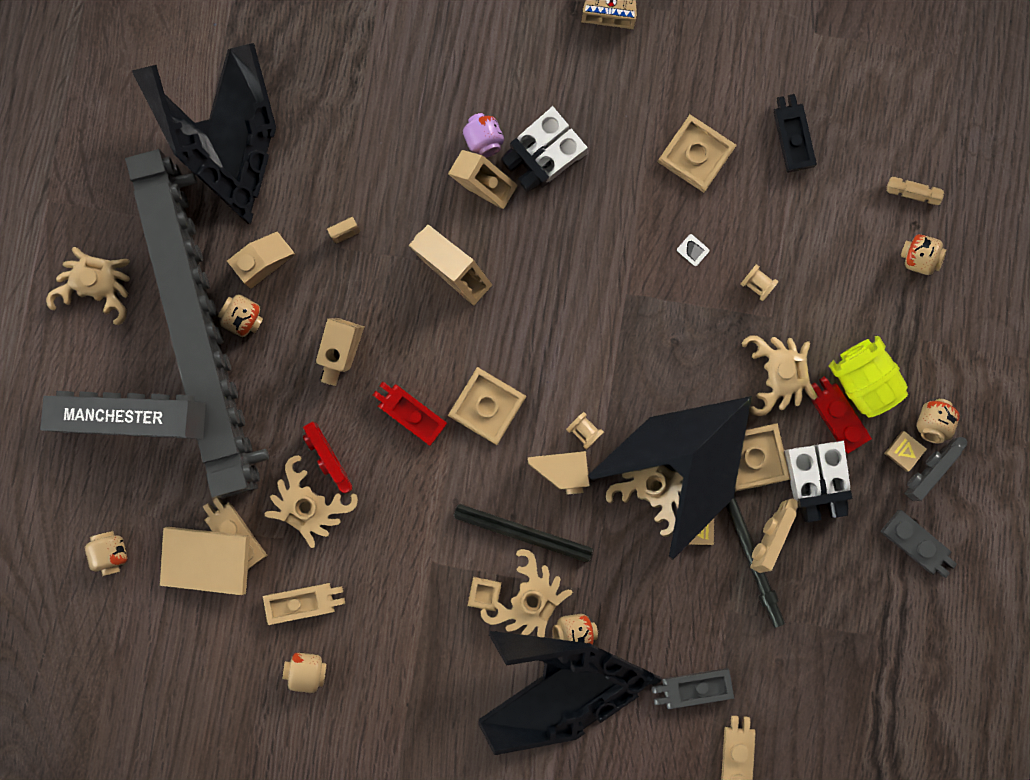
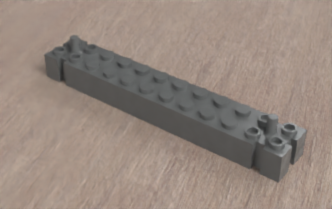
M160 149L127 157L125 160L130 180L134 185V195L185 395L195 396L194 402L206 403L203 439H197L202 461L206 466V477L211 496L226 498L258 489L256 482L260 481L259 472L256 465L251 466V464L268 460L269 454L267 449L253 452L250 439L244 437L242 426H245V418L242 410H237L235 399L238 398V391L235 383L230 382L227 371H231L230 361L227 354L223 355L220 344L224 343L223 334L220 327H216L213 317L217 316L216 307L213 300H209L206 289L210 288L207 274L201 271L199 262L203 261L200 247L194 244L192 235L196 234L195 226L192 219L187 217L185 208L189 207L188 199L185 192H180L179 189L196 184V175L193 172L181 175L178 165L173 164L170 156L165 157Z

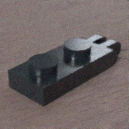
M795 94L788 95L789 106L787 107L784 96L777 97L778 108L774 109V118L787 173L814 168L817 163L803 104H797Z

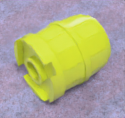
M875 336L874 343L866 339L840 354L843 360L838 364L834 360L829 364L835 377L839 378L846 390L845 393L848 398L868 418L890 410L902 402L908 395L906 391L908 386L899 371L900 368L885 351L886 346L879 336Z

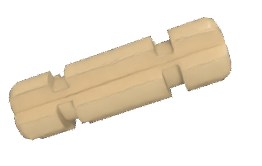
M897 177L889 179L887 192L890 194L898 195L902 193V197L921 202L928 200L927 203L933 205H940L943 199L944 191L940 188L932 187L928 189V185L909 180L902 182L903 179Z

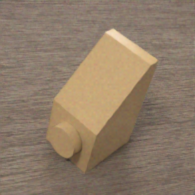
M465 150L460 152L448 173L467 190L502 209L505 208L518 186L483 155Z
M275 232L249 243L228 259L227 262L244 284L252 289L293 257L295 253L281 235Z
M586 451L527 458L528 465L559 490L566 489V495L584 493L583 487L590 486Z

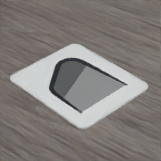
M692 234L677 248V251L694 266H697L710 251Z

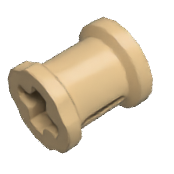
M756 264L741 282V285L743 287L747 285L760 296L759 299L763 302L779 281L770 279L759 270L760 266Z
M583 412L566 430L569 433L573 432L584 443L583 447L587 450L604 431L602 429L598 430L586 418L587 415Z

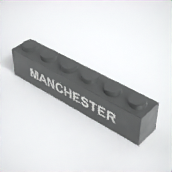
M56 391V396H43L40 426L42 431L203 439L206 403L194 402L195 396L176 395V400H169L170 395L151 394V399H145V394L127 393V398H121L120 393L103 392L102 398L98 397V393L80 391L79 397H74L75 392Z

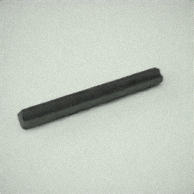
M458 504L455 509L454 518L584 562H589L593 552L591 547L462 504Z

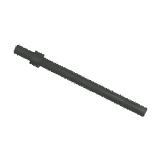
M734 496L726 505L749 566H751L753 561L752 553L755 547ZM751 569L761 593L758 595L762 606H766L774 628L784 625L785 622L777 605L779 599L775 590H771L765 572L758 573Z

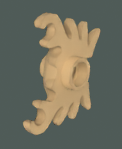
M73 247L72 252L80 261L70 260L63 262L64 267L73 269L63 272L56 277L57 282H63L67 279L68 282L48 293L46 298L48 308L50 310L56 309L54 300L58 296L63 298V303L70 305L72 292L76 290L78 296H92L96 301L106 297L107 302L103 313L109 314L111 310L117 309L119 315L113 320V324H122L126 319L127 311L115 293L118 290L126 298L128 297V292L117 279L127 282L130 278L126 274L116 271V268L128 265L129 259H100L86 255L78 248Z
M749 336L743 340L742 347H746L751 342L757 344L758 350L752 354L753 359L764 356L769 358L764 368L768 371L769 377L766 384L773 390L771 393H757V398L762 399L765 406L763 409H757L754 406L750 407V412L753 415L763 416L769 413L779 397H783L779 409L784 410L790 403L793 394H795L794 403L796 406H799L802 401V389L805 390L811 399L815 400L817 398L808 374L807 354L810 347L809 341L803 344L800 353H798L792 338L787 339L789 350L776 337H772L770 340L777 350L772 349L758 336Z
M298 455L288 459L285 465L290 485L289 490L286 489L282 479L277 482L283 501L276 495L272 494L270 496L281 512L267 511L265 516L287 522L300 531L308 545L314 548L315 541L310 532L312 531L325 537L329 536V532L321 528L320 525H339L341 523L340 519H329L328 516L353 511L357 507L358 497L353 493L351 495V503L345 506L341 503L342 496L337 493L332 503L327 506L324 496H318L311 491L309 486L301 488L300 482L306 477L308 472L303 470L300 473H296L294 471L293 465L302 460L301 456Z
M662 465L641 471L623 473V478H634V480L616 483L609 487L606 492L608 503L613 502V496L616 492H622V500L624 503H627L631 494L637 491V497L650 502L653 508L662 507V510L654 520L657 523L663 520L669 522L668 528L660 532L663 537L673 534L676 520L673 505L676 503L678 509L679 494L682 488L681 482H683V477L678 472H674Z
M521 549L517 551L516 555L518 557L526 556L529 562L525 567L519 566L517 571L527 575L529 581L520 584L518 594L511 599L512 609H507L501 603L496 602L495 607L498 609V614L495 617H490L486 610L482 609L480 611L481 617L490 625L515 619V623L505 627L506 631L517 630L521 626L527 625L521 635H529L538 626L537 636L545 637L547 622L556 606L573 592L568 589L556 595L560 585V577L556 576L552 585L549 586L550 574L548 567L543 565V578L538 577L534 554L529 550Z

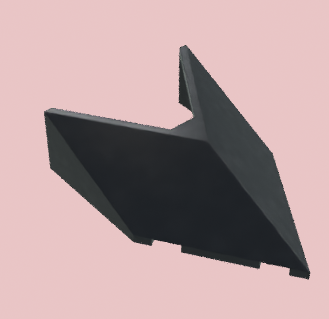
M254 43L227 50L210 117L207 120L196 123L164 93L157 65L132 70L173 154L247 224H251L254 215L251 213L255 198L259 196L269 158L267 152L270 140L274 138L276 124Z
M752 396L649 417L588 475L595 482L599 478L669 464L683 477L668 555L671 560H674L734 498Z
M490 631L489 636L506 666L539 660L544 662L543 676L481 717L478 724L494 755L573 741L585 734L583 729L596 720L600 723L638 698L637 693L642 691L647 685L652 684V686H655L662 681V678L590 643Z

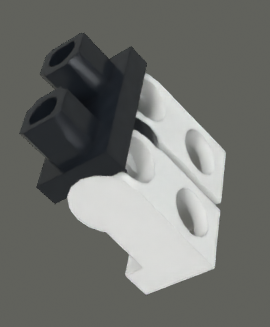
M552 106L521 133L518 138L510 142V149L501 158V161L510 172L521 164L525 166L528 171L518 178V182L528 193L539 185L544 188L566 168L586 156L588 147L572 128L569 130L567 122Z
M844 441L784 450L791 478L793 499H796L804 522L822 520L819 505L828 503L831 518L848 516V500L853 498L850 490Z

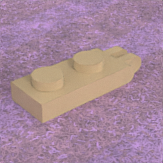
M219 497L214 498L213 502L218 508L217 511L209 503L203 506L209 516L205 521L212 532L250 536L248 570L268 556L230 502L224 504Z
M792 498L782 501L777 512L766 522L763 528L765 535L752 553L751 569L758 573L772 571L796 517V510L798 508L796 499Z
M330 583L265 595L263 600L267 623L272 625L335 612L334 606L345 604V598L333 600L332 594L342 593L343 588L342 586L331 588Z
M731 716L730 727H725L721 780H753L755 729H750V717H743L742 728H738V716Z

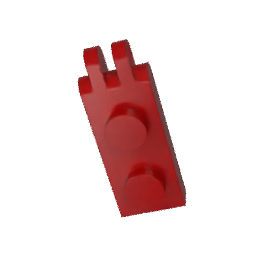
M824 376L819 379L824 389L823 391L815 382L811 384L817 395V398L815 400L811 399L836 441H844L846 454L872 439L836 383L831 385Z
M382 381L379 386L388 394L385 397L377 391L372 394L381 401L378 407L431 447L448 423L397 384L391 388Z
M312 421L305 425L303 429L306 434L303 435V439L311 451L316 449L321 459L317 460L320 469L325 476L331 475L342 493H350L353 486L318 424Z

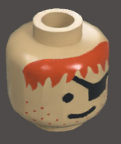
M918 234L913 238L912 242L906 240L901 257L906 258L905 267L907 269L931 275L935 270L940 271L947 250L943 249L942 241Z
M240 294L235 295L233 298L228 297L218 315L221 318V326L240 337H245L250 331L256 333L263 320L259 316L260 306Z
M936 399L923 405L916 426L923 439L932 443H943L951 439L955 434L960 415L950 401Z
M114 531L90 537L91 542H88L85 546L90 570L95 572L101 571L102 576L120 572L119 566L125 564L128 560L123 538L114 535Z
M585 614L563 616L558 619L557 625H554L552 630L553 639L584 642L593 645L594 640L598 638L596 624L594 622L591 623Z
M294 653L291 662L285 661L282 679L288 680V688L291 691L315 693L319 686L323 687L326 663H322L321 657L317 654Z

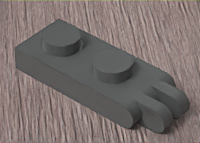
M964 437L953 438L940 452L935 451L926 460L925 464L928 466L921 474L919 472L916 473L908 481L907 486L909 488L904 494L912 501H922L962 454V451L967 446V440Z
M897 510L880 531L932 575L937 571L941 576L947 578L950 573L941 565L945 563L951 569H954L957 565L949 557L952 552L902 510Z
M728 668L662 679L663 685L652 686V693L664 692L665 694L663 697L654 698V705L666 704L667 709L734 699Z

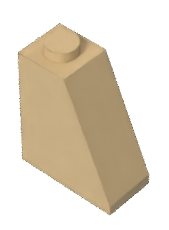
M427 225L409 244L411 249L424 263L473 306L492 286V283L471 257L430 225Z

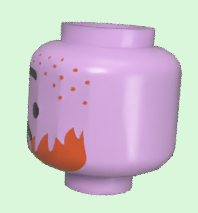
M483 113L471 116L468 119L469 123L463 129V135L469 150L472 153L483 155L485 158L498 153L501 150L500 146L504 142V136L496 118L489 115L484 116Z

